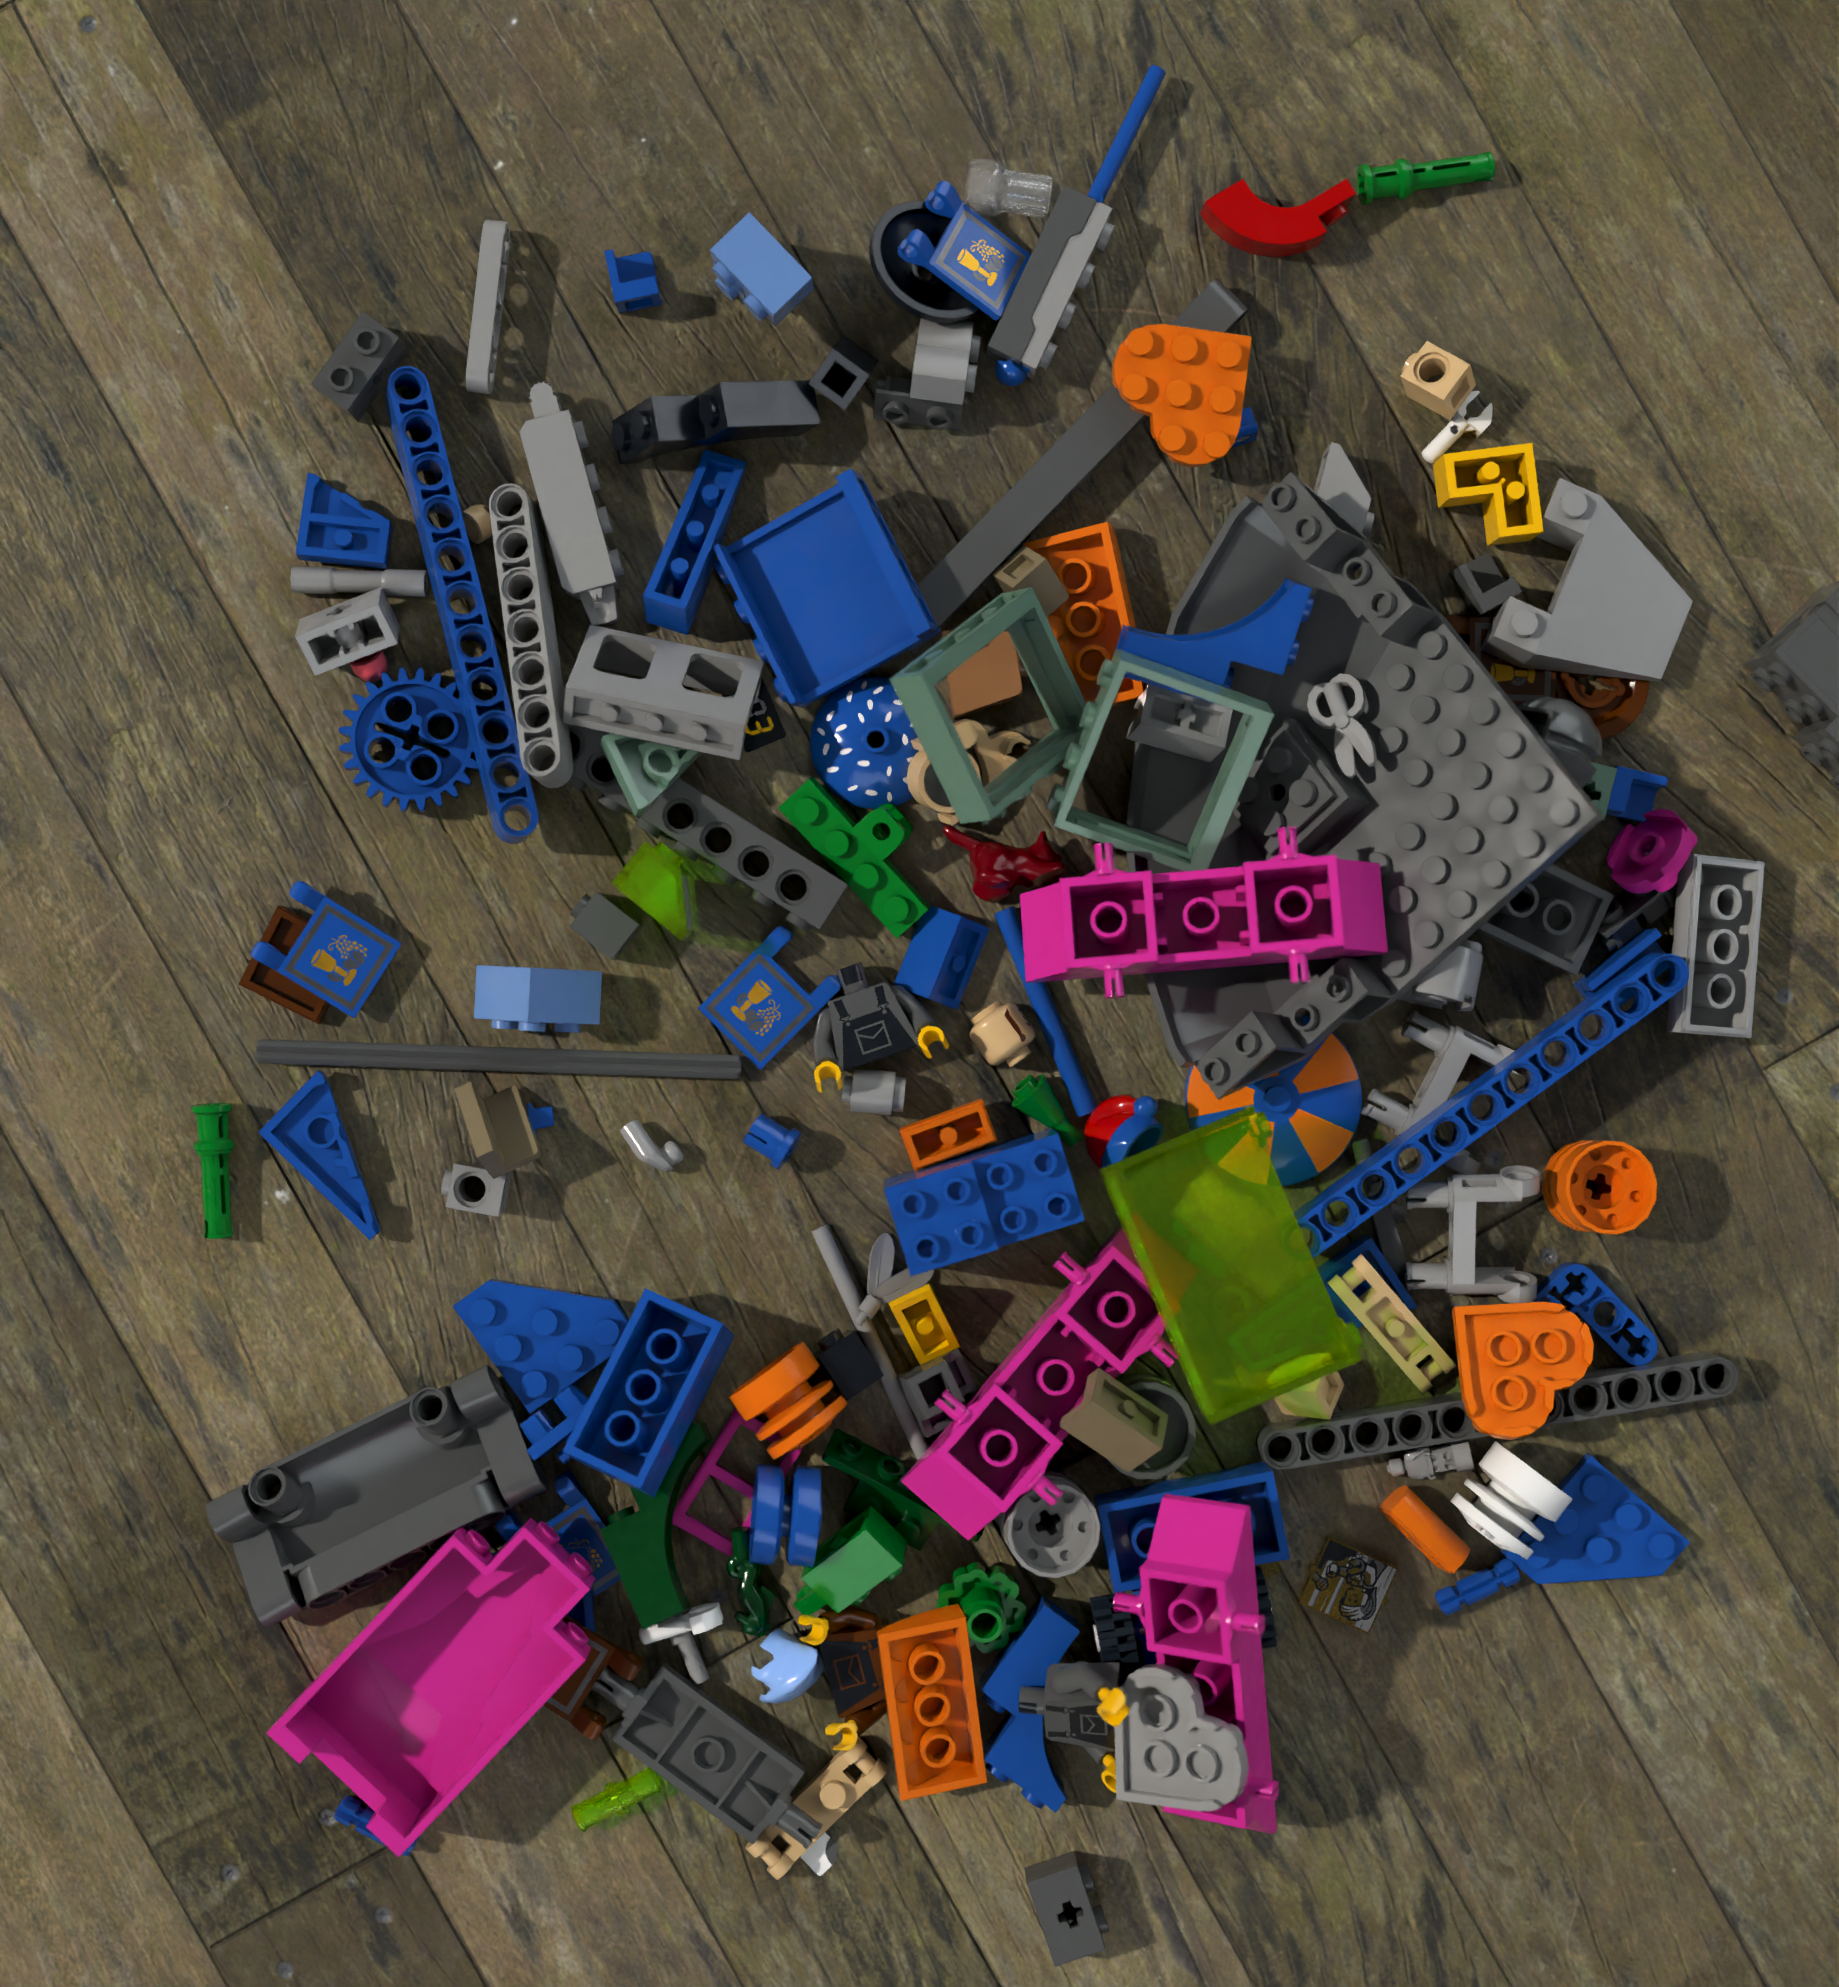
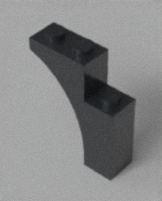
M811 380L719 382L700 395L651 396L612 421V444L618 452L619 464H636L660 455L704 445L754 438L800 436L820 425L815 389L808 384Z

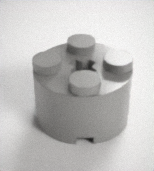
M1465 940L1408 992L1400 997L1399 1000L1442 1009V1006L1446 1005L1447 1001L1456 1002L1455 1011L1473 1010L1484 958L1481 954L1482 944Z

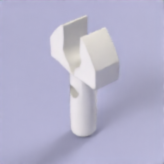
M1472 391L1451 418V421L1424 448L1422 456L1428 463L1434 464L1463 433L1472 432L1478 437L1491 424L1492 403L1478 417L1464 419L1467 413L1466 406L1480 391Z
M719 1602L692 1607L688 1614L668 1619L652 1628L645 1630L640 1628L639 1638L644 1645L690 1631L693 1632V1635L711 1630L723 1624L722 1620L724 1618Z

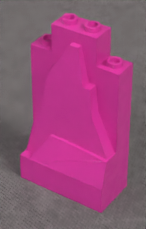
M530 1517L494 1556L488 1551L490 1545L483 1536L475 1530L471 1529L468 1532L465 1528L460 1527L369 1624L349 1642L291 1703L267 1732L299 1764L312 1752L375 1812L366 1827L398 1857L405 1852L588 1657L591 1647L587 1644L589 1641L588 1637L576 1624L572 1622L566 1624L562 1621V1618L591 1589L596 1578L591 1574L593 1571L591 1565L576 1552L570 1555L558 1543L560 1540L558 1534L543 1521L537 1524Z

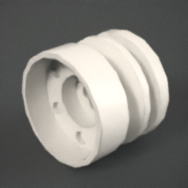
M1495 1441L1479 1462L1481 1469L1492 1481L1485 1487L1467 1478L1464 1484L1480 1497L1473 1504L1459 1493H1456L1451 1502L1459 1509L1467 1523L1502 1550L1519 1554L1528 1560L1534 1550L1518 1538L1524 1530L1541 1542L1545 1536L1531 1521L1535 1514H1538L1550 1521L1556 1522L1573 1499Z

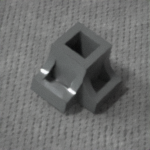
M958 1348L896 1376L924 1437L927 1438L944 1430L953 1420L934 1404L940 1398L952 1409L954 1408L941 1394L948 1389L955 1398L963 1402L965 1401L963 1396L976 1389V1385Z

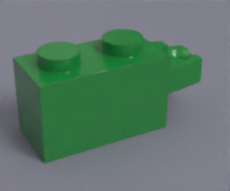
M870 1506L817 1546L814 1566L812 1568L804 1567L801 1579L806 1585L797 1592V1600L794 1602V1606L802 1614L811 1615L827 1604L837 1614L850 1604L854 1606L859 1605L868 1597L873 1587L883 1580L886 1582L893 1580L901 1572L905 1564L903 1560L907 1540Z

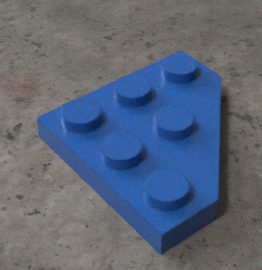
M492 1278L453 1306L529 1413L535 1411L609 1358L629 1321L614 1298L594 1297L553 1288L509 1283V1281Z
M1586 1453L1557 1486V1488L1573 1499L1559 1519L1553 1522L1535 1514L1531 1520L1543 1533L1544 1539L1540 1542L1524 1530L1518 1537L1534 1550L1529 1559L1526 1560L1519 1554L1504 1549L1501 1552L1537 1584L1661 1576L1690 1542L1597 1460Z

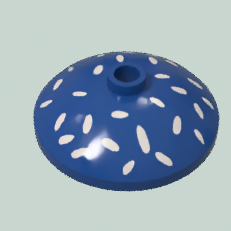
M861 678L838 688L820 707L811 729V757L822 782L841 800L865 809H877L886 803H894L898 806L913 798L908 790L906 776L911 760L919 751L913 748L911 740L918 738L890 678ZM878 732L883 735L885 742L880 748H872L867 743V738L871 733Z

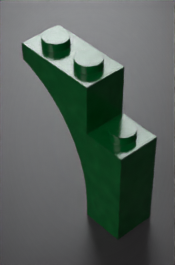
M691 1423L655 1497L653 1498L630 1487L640 1510L635 1512L633 1506L620 1510L608 1517L610 1525L600 1529L643 1630L652 1628L691 1609L679 1580L674 1561L672 1524L674 1509L683 1480L692 1463L713 1440L706 1423Z

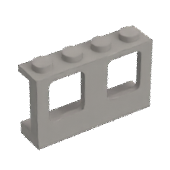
M590 624L565 688L563 723L740 760L754 701H758L764 662ZM595 667L644 678L634 679L596 670ZM683 686L725 695L735 694V696L731 698H724L715 695L687 690Z

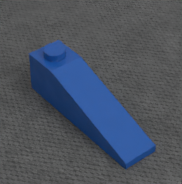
M704 450L643 595L647 623L685 635L689 634L704 598L714 562L717 558L712 546L722 543L747 467L746 462Z

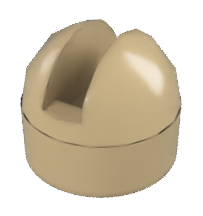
M476 504L462 511L466 532L472 542L480 544L492 536L490 513L487 505Z

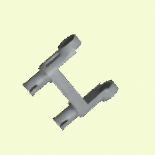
M1413 1010L1406 1021L1422 1028V1031L1411 1025L1407 1026L1404 1024L1401 1035L1435 1051V1058L1411 1104L1405 1106L1374 1088L1366 1099L1382 1106V1110L1364 1102L1361 1114L1367 1115L1394 1129V1134L1398 1137L1447 1101L1469 1056L1493 1067L1513 1053L1514 1050L1500 1044L1496 1046L1457 1025H1450L1446 1028L1419 1014L1418 1011ZM1516 1068L1512 1071V1073L1526 1078L1522 1068ZM1435 1135V1139L1438 1144H1444L1448 1142L1447 1140ZM1463 1149L1442 1165L1462 1175H1476L1481 1163L1468 1157L1470 1152Z
M1514 1165L1502 1168L1499 1174H1451L1450 1177H1446L1445 1181H1423L1409 1188L1405 1192L1407 1210L1412 1208H1446L1447 1212H1449L1448 1258L1444 1259V1263L1405 1262V1289L1407 1291L1411 1289H1445L1446 1294L1451 1296L1497 1295L1499 1299L1509 1303L1534 1301L1537 1298V1278L1534 1275L1523 1271H1515V1267H1475L1477 1202H1520L1522 1197L1534 1196L1540 1192V1172L1533 1167Z

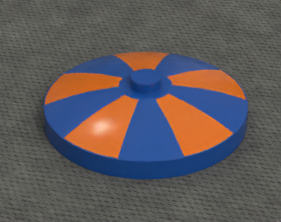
M1303 1016L1304 1025H1307L1311 1018ZM1331 1033L1315 1047L1317 1052L1306 1059L1221 1099H1217L1209 1085L1203 1081L1196 1066H1190L1184 1091L1185 1113L1190 1131L1203 1153L1226 1173L1242 1181L1261 1186L1297 1184L1320 1174L1331 1166L1351 1142L1359 1123L1362 1105L1361 1083L1356 1065L1350 1053L1337 1036Z

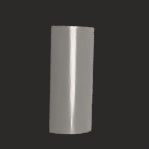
M1690 854L1685 865L1678 872L1672 954L1681 957L1686 962L1689 969V978L1683 989L1668 999L1666 1032L1752 1038L1765 862Z

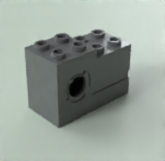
M1839 581L1818 589L1745 665L1752 671L1751 677L1760 688L1767 692L1772 691L1784 703L1782 709L1791 719L1798 723L1803 722L1806 725L1794 737L1803 746L1800 749L1801 753L1815 766H1822L1833 777L1831 782L1839 791Z

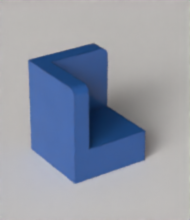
M613 249L604 251L614 301L619 314L662 305L654 262L650 252L616 258Z
M1615 766L1614 768H1617L1606 814L1640 823L1646 821L1647 819L1642 815L1652 811L1657 789L1667 787L1668 778L1631 768Z

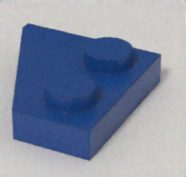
M307 473L296 547L298 559L387 569L393 533L391 521L373 510H367L348 494L340 493L327 485L316 474Z

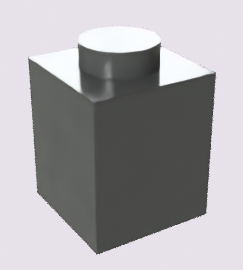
M597 891L592 898L585 894L570 913L575 920L569 927L611 960H617L643 926L614 902Z

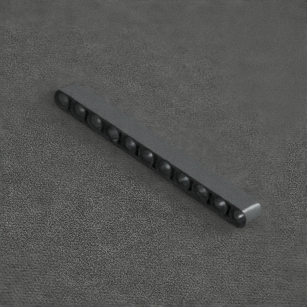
M1216 278L1170 325L1229 333L1249 309ZM1113 384L917 585L939 630L993 577L992 573L1012 557L1023 546V543L1030 539L1148 417L1133 411L1130 405L1121 398L1117 387L1115 388ZM934 637L915 646L914 648L910 649V651L914 655H916Z
M1705 1351L1653 1359L1646 1365L1641 1366L1623 1364L1587 1370L1584 1377L1568 1389L1554 1392L1553 1409L1541 1427L1724 1397L1735 1390L1739 1381V1373L1736 1366L1730 1360ZM1713 1364H1718L1719 1376L1717 1380L1711 1384H1706L1705 1372L1707 1368ZM1675 1371L1676 1383L1674 1387L1666 1392L1663 1391L1661 1387L1663 1376L1667 1372ZM1631 1378L1633 1381L1632 1393L1628 1397L1620 1399L1617 1394L1619 1384L1624 1379ZM1584 1385H1588L1590 1388L1589 1400L1581 1406H1576L1574 1402L1576 1390ZM1461 1392L1335 1412L1332 1413L1330 1420L1305 1417L1265 1425L1258 1432L1256 1448L1270 1467L1277 1470H1287L1490 1435L1480 1433L1474 1428L1472 1420L1466 1413ZM1459 1407L1461 1410L1460 1421L1453 1427H1444L1443 1416L1445 1412L1450 1408ZM1410 1414L1417 1415L1418 1426L1416 1430L1407 1435L1401 1434L1399 1431L1401 1420ZM1364 1422H1373L1375 1425L1373 1437L1365 1442L1357 1441L1355 1435L1358 1426ZM1321 1429L1331 1430L1332 1439L1330 1444L1322 1449L1313 1448V1435ZM1278 1436L1287 1437L1289 1446L1284 1454L1272 1456L1268 1453V1446L1271 1440Z

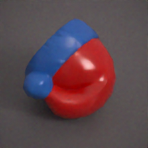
M1124 1094L1108 1098L1091 1112L1086 1121L1084 1140L1088 1155L1097 1167L1103 1171V1174L1116 1183L1125 1182L1134 1173L1163 1134V1125L1155 1118L1158 1104L1152 1097L1142 1096L1137 1099L1130 1094Z

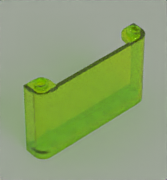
M1253 1105L1100 1169L1107 1193L1202 1416L1209 1425L1362 1361L1358 1349L1363 1347L1361 1336L1353 1322L1345 1324L1344 1320L1336 1314L1267 1153V1138L1273 1136L1270 1124L1262 1111L1256 1113Z

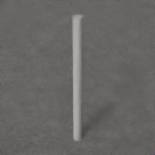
M828 1225L820 1226L812 1230L811 1233L863 1345L884 1375L880 1378V1381L918 1461L930 1445L927 1438L924 1437L898 1382L895 1369L872 1320L867 1318L863 1325L860 1326L855 1323L857 1316L860 1314L858 1307L863 1302Z

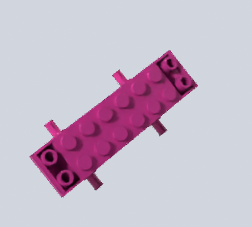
M1288 826L1289 845L1286 840V828L1281 827L1277 829L1280 855L1267 861L1246 862L1241 867L1152 874L1151 871L1128 873L1114 869L1113 843H1104L1105 861H1103L1102 844H1094L1096 871L1083 877L1060 878L1059 883L1020 894L1026 983L1104 977L1105 999H1114L1113 981H1115L1116 998L1120 999L1125 997L1123 975L1289 962L1290 984H1299L1298 966H1300L1301 983H1309L1308 960L1388 954L1380 863L1337 859L1336 855L1312 857L1298 853L1297 827Z
M1133 1211L1129 1213L1084 1267L1072 1259L1066 1251L1059 1258L1072 1270L1060 1260L1055 1261L1053 1267L1071 1281L1070 1284L966 1405H963L948 1389L941 1395L954 1408L952 1409L940 1398L934 1403L953 1420L908 1471L901 1482L968 1541L1001 1512L1005 1513L1018 1496L1030 1489L1043 1498L1049 1506H1053L1057 1501L1044 1490L1045 1487L1056 1497H1061L1063 1491L1043 1474L1045 1473L1048 1461L1063 1445L1062 1440L1068 1435V1432L1060 1427L1061 1418L1082 1403L1088 1375L1100 1368L1113 1378H1116L1119 1373L1123 1374L1138 1356L1148 1350L1165 1363L1167 1367H1170L1175 1361L1165 1354L1162 1349L1174 1359L1179 1358L1181 1353L1163 1339L1161 1335L1163 1334L1166 1322L1181 1306L1179 1302L1199 1269Z
M1165 1494L1161 1500L1147 1560L1139 1568L1141 1580L1140 1594L1133 1595L1120 1591L1116 1592L1113 1599V1604L1115 1605L1113 1608L1118 1612L1123 1611L1139 1615L1146 1632L1147 1651L1156 1652L1157 1664L1163 1663L1196 1677L1200 1686L1199 1693L1202 1697L1205 1714L1221 1719L1226 1724H1233L1241 1730L1249 1768L1243 1793L1221 1808L1212 1811H1193L1162 1806L1163 1812L1274 1835L1277 1831L1275 1801L1279 1794L1278 1781H1273L1261 1644V1635L1265 1629V1622H1263L1265 1617L1264 1615H1259L1250 1506Z

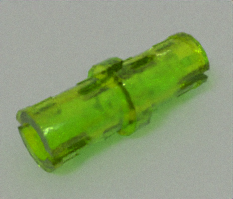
M647 1766L646 1769L619 1783L613 1780L605 1784V1790L578 1804L572 1805L571 1812L578 1828L585 1832L594 1825L616 1814L619 1817L628 1814L629 1807L657 1793L663 1792L662 1783L658 1774Z

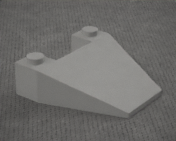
M1559 478L1545 494L1541 503L1544 532L1537 537L1570 551L1571 555L1547 612L1510 596L1496 611L1480 650L1520 668L1659 682L1662 679L1693 601L1601 495Z

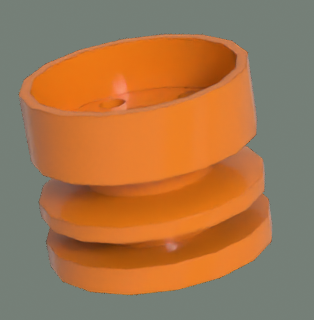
M1580 1140L1563 1146L1550 1158L1543 1172L1542 1194L1547 1209L1559 1223L1575 1231L1618 1235L1635 1229L1648 1218L1656 1202L1657 1179L1652 1164L1640 1150L1627 1143L1606 1140ZM1587 1180H1591L1593 1184L1597 1185L1595 1193L1586 1188Z
M800 1342L783 1353L728 1396V1399L745 1421L751 1420L763 1413L767 1416L769 1420L756 1434L759 1441L766 1439L777 1431L781 1435L766 1449L772 1459H776L786 1452L798 1450L812 1441L832 1424L837 1414L848 1404L842 1394L836 1395L825 1403L822 1402L821 1398L835 1385L831 1379L813 1387L808 1383L807 1380L817 1371L820 1364L804 1342Z

